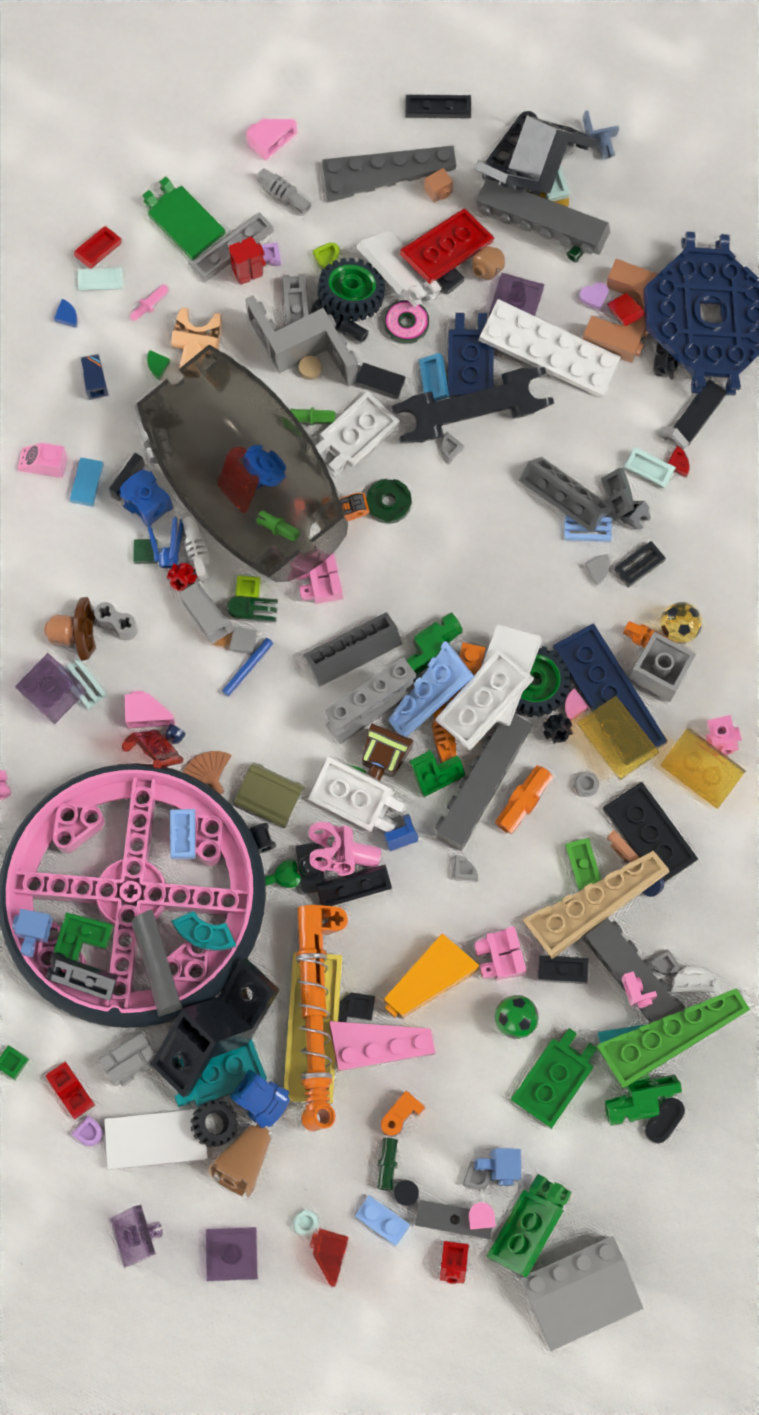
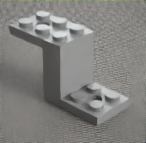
M254 295L245 299L248 320L278 373L298 365L301 359L306 356H316L327 350L347 385L350 386L356 382V373H358L356 367L358 363L353 351L349 352L346 348L347 342L344 335L336 331L334 318L331 314L327 315L324 308L277 330L271 319L267 320L264 315L266 310L261 301L257 302Z

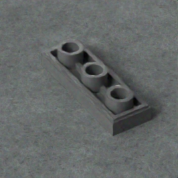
M423 1200L419 1201L415 1226L489 1240L492 1228L470 1230V1209ZM451 1216H458L460 1222L456 1225L450 1222Z

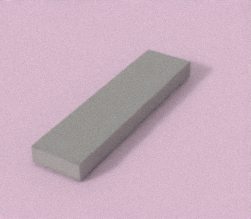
M259 212L190 263V266L205 283L231 264L229 245L237 242L242 243V240L249 237L254 238L257 244L274 231V227Z

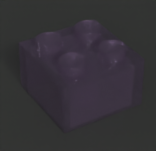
M49 653L15 686L19 693L54 725L87 691L82 683Z

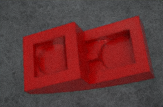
M66 1061L45 1075L74 1120L95 1106Z

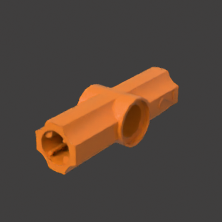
M536 765L524 783L520 784L508 800L509 803L495 820V824L504 832L512 835L526 814L529 815L540 800V795L554 776L544 767Z

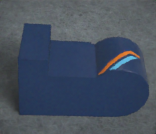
M99 354L81 357L84 383L89 400L109 396Z

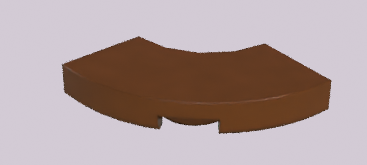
M88 597L79 599L74 614V637L81 661L88 660L96 649L93 636L95 615Z

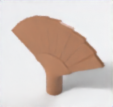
M221 751L202 753L189 761L183 773L189 774L210 785L222 795L225 791L219 782V778L232 755Z

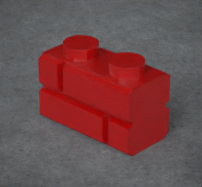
M249 237L242 240V243L237 242L229 245L232 271L239 284L242 285L250 282V279L255 280L263 276V267L266 266L263 258L265 253L260 242L256 244L255 239Z

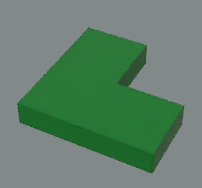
M429 750L409 761L423 797L446 787L466 775L458 755L437 765L434 754Z
M66 912L53 953L60 952L66 958L78 961L83 944L107 950L114 926Z

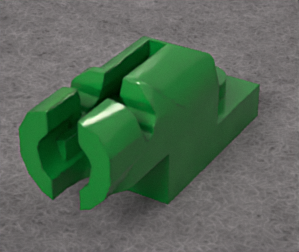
M452 612L442 617V625H439L438 622H433V624L418 632L413 638V644L420 655L415 654L406 661L416 675L429 667L428 664L433 657L436 658L442 650L440 647L444 641L450 643L463 633L461 624Z
M675 1074L635 1081L627 1086V1097L624 1094L611 1100H605L607 1121L610 1123V1126L623 1124L625 1116L632 1123L636 1120L653 1118L659 1115L658 1097L670 1098L677 1093H682L680 1081Z

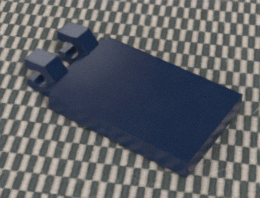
M455 313V329L448 331V398L493 388L494 348L479 341L480 335L487 323V313H478V330L464 329L465 313Z

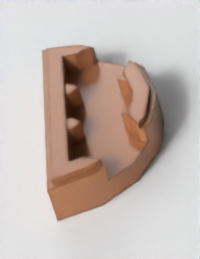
M615 830L607 836V840L612 842L611 848L625 863L628 861L631 863L640 858Z

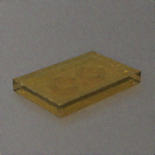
M617 696L577 722L579 728L620 781L659 754L657 748Z
M689 727L660 765L717 809L746 772L745 769Z

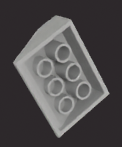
M614 1236L530 1273L527 1278L521 1277L519 1279L550 1351L644 1309Z

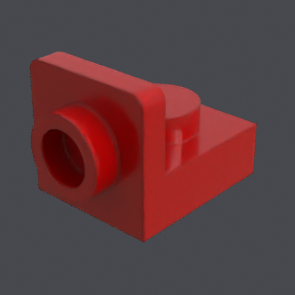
M444 1241L440 1281H445L449 1284L465 1283L469 1244Z

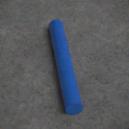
M266 638L223 688L222 692L229 697L274 644L269 638Z

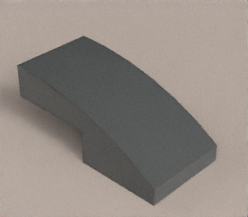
M618 468L602 477L601 481L608 495L605 501L613 507L611 512L613 520H617L634 510L633 497L624 469Z

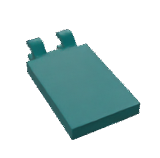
M252 1038L246 1046L211 1058L191 1094L183 1097L181 1094L175 1096L178 1108L192 1101H195L197 1107H200L206 1102L218 1100L232 1094L249 1069L266 1081L267 1077ZM180 1059L181 1066L183 1067V1060Z

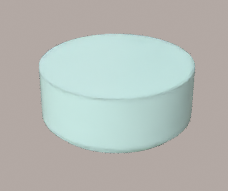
M304 1210L295 1216L294 1228L299 1235L309 1237L318 1230L319 1220L313 1212Z

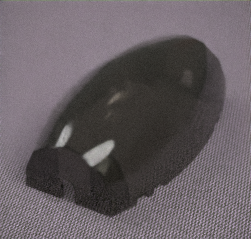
M211 345L206 346L178 369L184 375L179 383L172 384L166 379L137 403L144 431L147 433L150 441L149 445L167 481L200 525L230 553L274 582H289L309 573L322 564L336 551L346 537L348 520L340 494L316 445L282 400L245 366H242ZM253 445L263 446L262 450L268 453L272 450L282 459L286 465V470L284 471L286 478L281 484L272 487L264 485L262 488L253 491L245 488L242 476L246 469L242 459L248 448ZM251 476V482L256 485L257 480ZM264 510L277 518H284L286 523L300 530L299 539L292 542L279 534L274 535L271 530L256 523L257 517L266 520L258 514Z

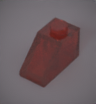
M319 1228L318 1234L313 1233L309 1248L314 1249L313 1255L330 1287L336 1288L349 1237Z

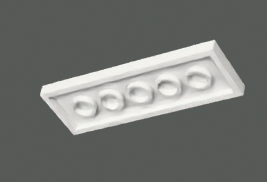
M499 299L479 338V341L536 368L545 367L546 373L599 398L603 397L621 358Z

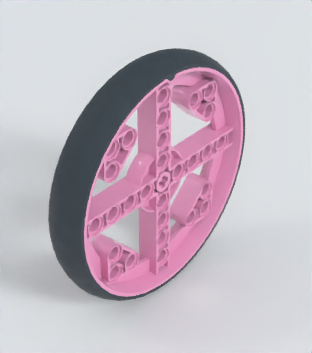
M118 764L98 768L72 778L54 789L29 812L20 824L6 851L0 871V927L10 956L20 973L31 987L58 1009L87 1022L110 1027L134 1028L158 1025L177 1019L181 1012L179 1010L159 1017L151 989L133 992L138 945L131 922H123L125 914L134 913L136 917L152 909L156 920L164 910L227 915L226 923L237 947L224 951L204 950L202 953L196 954L193 952L194 946L186 941L168 956L169 964L178 967V972L173 977L182 1008L184 1009L213 999L223 990L240 959H248L254 948L265 910L266 885L262 859L253 835L240 814L224 797L204 782L181 771L152 764ZM142 795L149 796V801L145 804L137 802L138 798ZM131 799L124 858L110 865L100 878L37 872L42 857L52 841H54L56 847L62 853H71L103 828L105 820L100 809L96 806L110 801ZM156 801L175 806L178 809H195L196 855L205 865L214 866L218 864L223 854L229 871L230 889L167 884L161 871L155 865L148 862ZM66 813H74V818L71 821H63V816ZM90 815H98V820L95 823H87V818ZM140 818L147 820L146 824L141 828L134 826L136 820ZM214 824L219 827L218 831L214 834L206 832L207 827ZM63 836H71L69 844H60V839ZM136 842L144 843L140 851H133L131 849L132 845ZM208 848H214L216 854L208 858L203 855L204 851ZM138 865L141 867L138 874H129V869L132 866ZM33 881H41L39 889L34 891L29 889ZM57 883L65 884L62 892L56 893L53 891ZM88 885L89 891L86 894H78L77 891L80 886ZM106 887L114 888L113 894L109 897L102 896V890ZM134 889L136 894L129 899L127 894L131 893V890ZM154 891L162 892V897L158 901L150 900V895ZM179 893L187 895L186 900L182 903L174 901L175 896ZM203 895L211 897V901L207 905H200L198 900ZM231 897L235 899V904L227 908L222 905L223 900ZM33 899L97 904L98 910L105 920L115 926L109 973L118 975L115 988L118 985L126 986V992L122 996H116L113 993L111 1000L108 1001L49 980L46 977V973L51 965H45L44 959L47 955L53 953L57 939L54 941L48 940L47 943L36 941L33 957L24 956L21 953L24 938H19L12 928L15 915H19L20 909L34 911ZM52 922L50 931L56 930L60 932L61 927L57 923ZM131 937L132 943L128 947H121V939ZM80 952V962L87 965L85 957ZM128 961V969L123 972L118 971L117 965L119 962ZM195 967L203 969L202 975L198 978L190 976L191 970Z

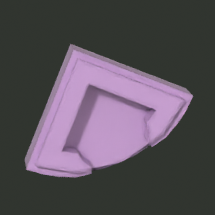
M278 243L262 245L265 253L263 256L265 263L272 266H281Z

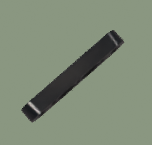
M531 111L522 112L485 162L509 167L517 143L510 140V137L512 135L520 136L526 116L538 118L537 115ZM506 151L510 154V157L501 159L498 157V153Z

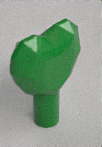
M287 859L281 862L276 867L274 874L265 876V885L277 883L285 888L298 886L301 878L296 872V861Z

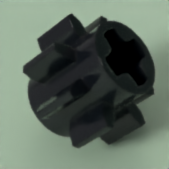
M562 713L550 715L547 721L543 723L545 738H551L553 744L556 742H566L569 735L573 734L570 719H564Z

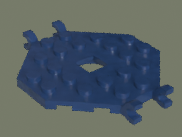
M686 231L685 238L681 239V247L684 250L643 289L646 331L693 376L691 393L700 394L701 388L706 387L705 376L727 378L726 395L735 396L736 390L741 389L739 375L759 356V277L747 266L743 267L735 259L736 255L730 251L729 234H721L719 236L720 240L715 241L716 249L695 247V232ZM700 303L720 304L721 323L705 322L701 318Z

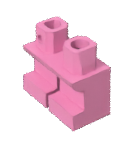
M334 551L326 552L323 556L315 558L306 557V562L295 565L297 580L310 578L311 584L299 586L302 601L314 599L315 604L343 599Z
M515 926L500 932L486 934V938L474 943L477 957L490 954L492 962L480 965L483 979L496 977L498 981L526 974L527 970Z

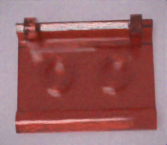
M240 446L233 447L227 453L217 485L230 501L239 508L240 512L246 513L257 488L259 477L251 475L238 460L246 453V449Z
M155 729L134 732L126 737L122 744V750L128 752L138 743L144 753L154 760L153 767L155 769L182 764L184 761L178 751Z

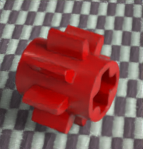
M183 562L178 565L174 563L166 578L170 579V586L173 589L183 591L188 585L195 583L197 575L193 574L194 568L191 565Z

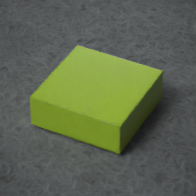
M237 575L235 596L259 597L261 577Z

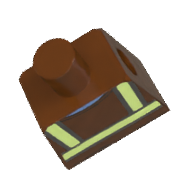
M371 723L362 758V765L370 768L367 775L379 781L383 774L394 777L411 752L413 740Z

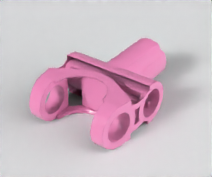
M317 822L310 826V839L325 847L324 849H317L311 852L309 858L313 868L324 872L325 870L335 871L340 876H346L354 872L355 864L373 868L378 866L381 848L354 842L353 830L345 825L337 827L329 822ZM316 830L325 831L321 834L314 833ZM329 836H334L335 840L330 847L327 840ZM317 857H323V858H325L326 860H324V861H317V860H315V858H317Z

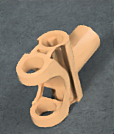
M182 307L172 333L171 346L183 349L179 371L188 376H196L199 374L203 353L215 355L218 353L222 316L220 313H214L213 318H211L207 325L196 327L188 321L189 308ZM211 329V331L206 335V330Z

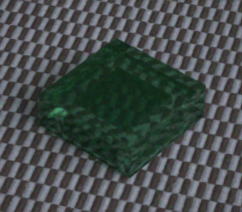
M134 539V564H158V562H154V552L150 539Z

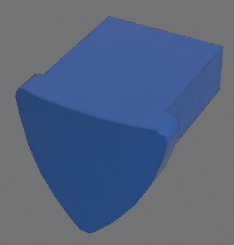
M409 813L403 815L406 826L384 833L390 852L418 842V835Z

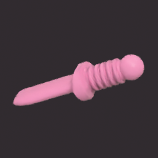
M163 284L146 300L142 298L139 301L141 305L130 314L131 320H138L147 311L153 312L154 308L152 306L168 292V287Z

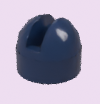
M170 724L165 732L167 741L171 737L174 739L172 744L180 743L186 735L183 730L173 724Z

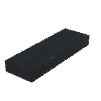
M406 94L405 118L471 119V95Z
M710 379L706 382V387L701 389V393H698L673 427L677 428L689 442L688 446L726 396V390Z
M386 864L315 884L321 906H334L392 889Z

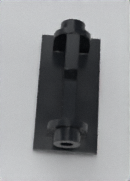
M657 343L656 352L664 353V355H655L654 374L661 377L664 373H667L670 379H673L674 371L678 368V361L663 346Z

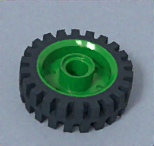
M341 258L340 263L334 260L332 265H326L319 277L317 296L321 307L327 308L328 314L335 312L334 317L337 319L343 315L344 321H348L350 317L352 322H356L358 317L363 321L366 320L367 316L371 318L374 316V312L377 313L384 299L385 280H383L382 275L375 268H372L371 263L367 262L364 265V260L361 259L355 262V258H350L349 262H347L346 258Z
M542 646L538 650L530 671V675L540 679L541 683L539 685H532L530 683L522 692L516 708L518 714H527V717H533V715L542 717L544 714L549 715L552 711H556L564 703L570 688V672L566 662L563 663V658L560 655L557 656L556 651L552 649L549 651L547 647Z

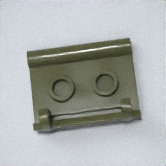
M253 762L246 773L233 804L286 828L305 786L275 773L259 763Z

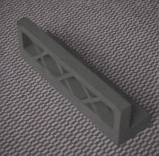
M543 457L529 461L519 479L524 485L590 532L595 531L602 517L610 514L613 510L611 505Z

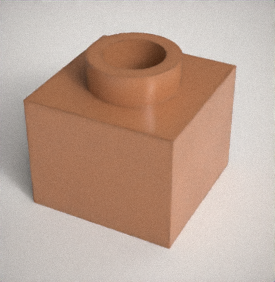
M442 168L425 178L424 190L435 203L450 196L453 192V181L445 169Z

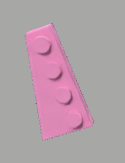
M329 1021L337 1071L435 1054L431 1029Z

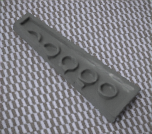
M454 145L322 159L327 203L352 197L355 193L375 191V188L386 185L391 187L401 181L407 180L410 182L422 177H428L442 168L446 172L456 170Z

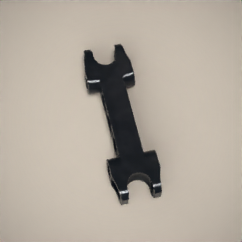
M545 367L521 368L503 373L501 376L504 385L437 402H435L433 392H426L414 395L403 402L391 406L392 414L408 412L415 417L417 422L414 431L399 437L400 444L411 442L423 443L444 437L443 425L510 409L512 419L532 415L543 408L553 405V397L538 399L532 396L529 391L531 380L547 374Z

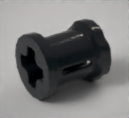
M261 823L250 828L259 853L268 852L276 847V843L272 841L268 831V823Z

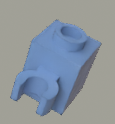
M20 909L19 915H15L12 928L19 938H24L21 953L24 956L33 957L36 941L48 942L53 922L50 914Z
M496 1148L490 1151L491 1159L478 1158L474 1160L475 1170H491V1181H498L499 1186H514L515 1181L521 1180V1149Z

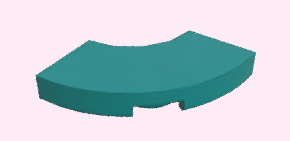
M194 911L171 921L180 936L198 948L209 951H224L237 947L227 923L219 925L208 924L199 919Z

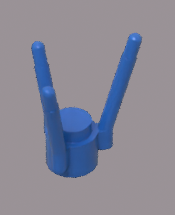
M173 518L170 547L161 548L160 553L152 527H148L154 552V562H159L160 568L171 569L174 563L177 565L179 563V551L184 529L182 519H180L177 533V518Z

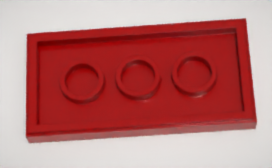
M464 208L402 248L400 255L431 284L481 251L484 247L493 243L495 237Z

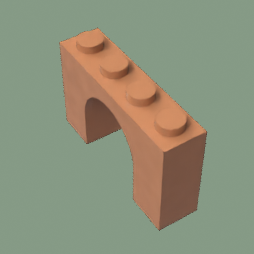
M615 259L606 285L608 289L622 294L627 293L645 313L643 289L658 274ZM591 316L583 334V339L620 356L622 360L633 363L635 356L640 357L644 344L641 343L643 337L648 338L649 333L646 331L645 316L628 326L613 324Z

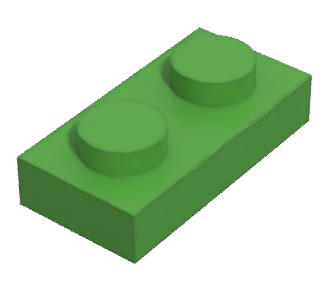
M589 838L565 844L578 891L583 890L585 886L591 883L595 884L600 881L601 876Z

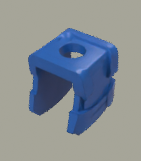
M143 469L123 483L120 487V497L124 500L123 507L132 514L136 513L140 516L148 528L165 513L171 511L173 505L170 496L157 485V479L152 471L149 472Z
M251 1069L247 1071L245 1077L229 1096L241 1107L248 1110L247 1114L261 1128L265 1126L271 1127L282 1116L290 1101L288 1090L273 1082L267 1083Z

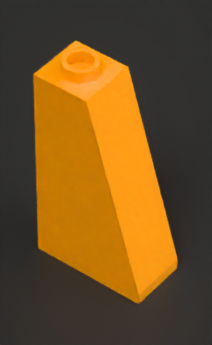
M442 933L384 998V1004H386L384 1009L394 1018L398 1015L403 1019L475 974L479 970V964Z

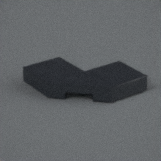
M349 993L339 1002L338 1022H347V1017L372 1021L375 996Z

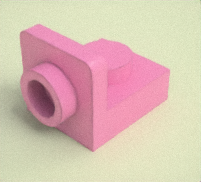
M634 971L624 974L621 979L630 1006L638 1005V1008H644L652 1005V1000H655L657 997L656 991L641 995L643 985L640 977H635Z

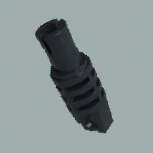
M318 299L312 304L311 313L322 309ZM335 312L331 314L336 323V331L348 334L360 343L366 340L369 330L352 322L350 317L348 321H344L343 315L337 319L334 317Z

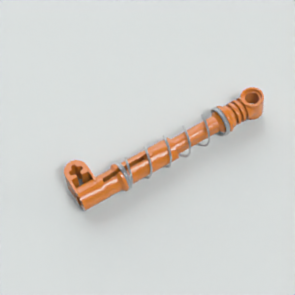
M304 905L297 908L299 951L296 953V961L300 963V980L297 982L301 985V1003L298 1006H301L302 1019H306V1025L300 1026L299 1029L306 1030L307 1048L301 1049L300 1052L307 1054L308 1071L301 1074V1083L305 1086V1090L308 1091L305 1092V1096L308 1097L305 1099V1102L309 1104L305 1105L306 1109L302 1113L301 1120L303 1126L308 1131L314 1132L330 1128L336 1118L334 1109L327 1103L330 1102V1097H327L330 1095V1091L327 1090L330 1089L333 1075L325 1071V1068L330 1066L332 1060L324 1054V1045L331 1040V1036L323 1031V1021L327 1020L330 1016V1013L326 1010V996L329 990L325 987V973L328 967L324 964L327 961V952L323 949V935H331L343 930L347 926L348 917L346 912L340 907ZM327 919L329 921L327 923L322 924V920ZM324 1035H327L329 1038L326 1042H324ZM325 1058L329 1059V1061H330V1063L327 1064L326 1066H325ZM317 1113L320 1117V1122L317 1119Z

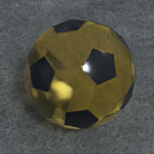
M677 602L668 606L660 619L663 634L669 640L678 644L694 640L700 634L703 626L702 616L698 609L686 602Z

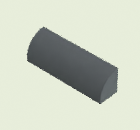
M385 612L303 655L320 687L402 645L397 626L389 614Z
M151 909L133 918L131 924L157 1013L160 1017L183 1008L157 920Z

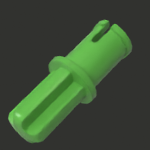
M311 407V409L290 408V423H310V425L314 423L332 424L336 420V413L333 410H314V407Z
M264 510L258 514L266 520L257 517L256 523L271 530L274 535L279 534L292 542L299 539L300 530L286 523L284 518H277Z

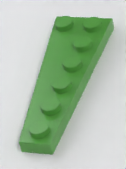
M736 988L686 1008L683 1011L639 1027L636 1030L602 1042L596 1047L624 1089L750 1011V1008Z

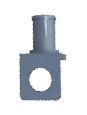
M588 110L584 111L582 120L586 134L601 140L599 144L601 159H606L607 155L608 158L615 156L610 137L617 136L619 126L593 131Z

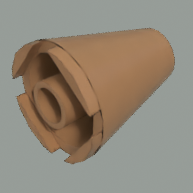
M258 1124L256 1126L250 1125L208 1168L209 1175L213 1178L216 1174L220 1178L218 1183L229 1191L243 1196L246 1192L247 1197H250L254 1191L271 1141L269 1130L266 1127L261 1128Z

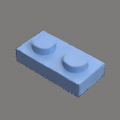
M370 1195L355 1215L357 1219L395 1246H397L410 1227L409 1223Z

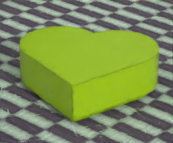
M330 242L312 250V254L323 270L326 265H332V261L339 258L340 248L336 243Z

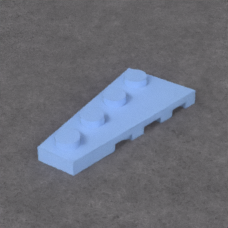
M444 641L440 647L442 650L437 657L431 659L428 664L429 668L421 678L418 677L413 684L415 687L409 696L406 695L388 719L398 734L408 737L474 677L473 673L447 641Z

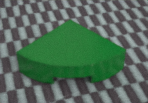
M149 350L147 364L152 375L159 381L170 364V359Z

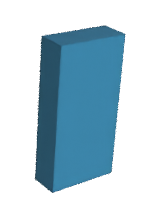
M437 353L419 359L424 393L433 392L435 402L448 398L449 392L443 355Z
M80 457L70 496L71 503L94 506L104 467L103 461Z

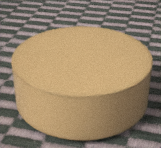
M306 356L299 362V373L303 378L313 380L321 374L322 367L318 358Z

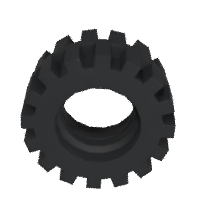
M219 1100L209 1101L194 1111V1116L190 1121L192 1127L190 1128L195 1133L193 1135L194 1138H198L201 1145L206 1144V1147H218L226 1144L237 1133L238 1129L236 1126L239 1125V1121L235 1118L237 1113H233V1107L231 1105L227 1106V1102H219ZM209 1114H217L223 1120V1130L219 1134H212L206 1128L205 1120Z

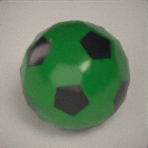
M512 995L504 998L497 1006L495 1012V1023L499 1031L511 1039L528 1037L536 1029L539 1020L536 1005L523 995Z

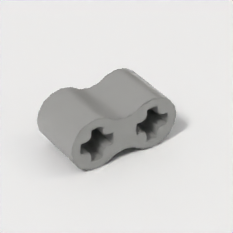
M102 602L96 606L94 615L101 628L114 630L125 641L135 638L138 628L133 616L117 612L114 606L108 602Z

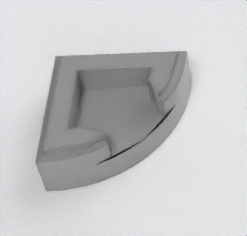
M662 427L658 432L665 441L669 438L676 443V446L682 449H686L689 444L677 428Z
M446 432L442 438L441 452L445 461L450 464L464 449V445Z
M607 554L586 563V567L596 586L602 583L608 574L610 561Z
M455 855L454 880L478 882V873L472 863L465 857Z
M669 949L649 962L654 971L660 974L671 975L682 970Z

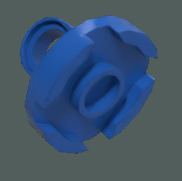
M253 445L248 448L242 459L246 469L242 476V482L245 488L250 491L260 489L264 485L270 487L278 486L286 478L284 474L286 465L282 459L272 450L269 453L262 450L263 446ZM251 476L257 480L256 485L251 482Z

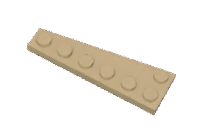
M652 851L623 866L622 869L606 875L604 879L597 883L585 886L583 890L572 896L570 894L562 898V901L551 907L547 906L524 918L522 921L551 959H553L669 873V869L658 855Z

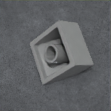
M654 631L634 666L629 680L670 702L696 654Z

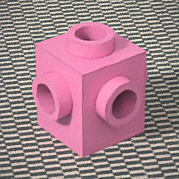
M731 715L707 720L710 733L706 734L708 747L714 748L715 755H730L734 751L739 750L737 741H742L739 727L733 726Z

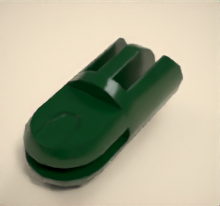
M234 596L229 599L226 608L228 614L236 619L276 622V617L254 615V612L276 614L278 608L255 605V603L278 604V599Z

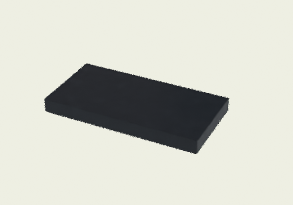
M640 782L603 807L602 810L617 831L640 858L654 851L667 866L669 873L662 877L664 883L698 861V857L643 782Z

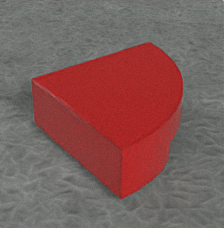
M676 446L668 464L676 467L674 472L687 477L690 469L688 458L684 450Z

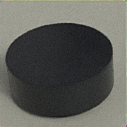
M402 1180L395 1186L394 1198L400 1205L410 1206L417 1201L419 1189L414 1182Z

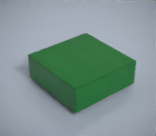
M8 1045L0 1056V1070L16 1080L29 1059Z

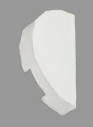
M699 966L683 968L676 973L670 984V992H720L718 982L712 972Z

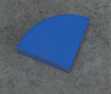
M61 299L54 317L55 322L77 328L78 319L74 307L68 301Z

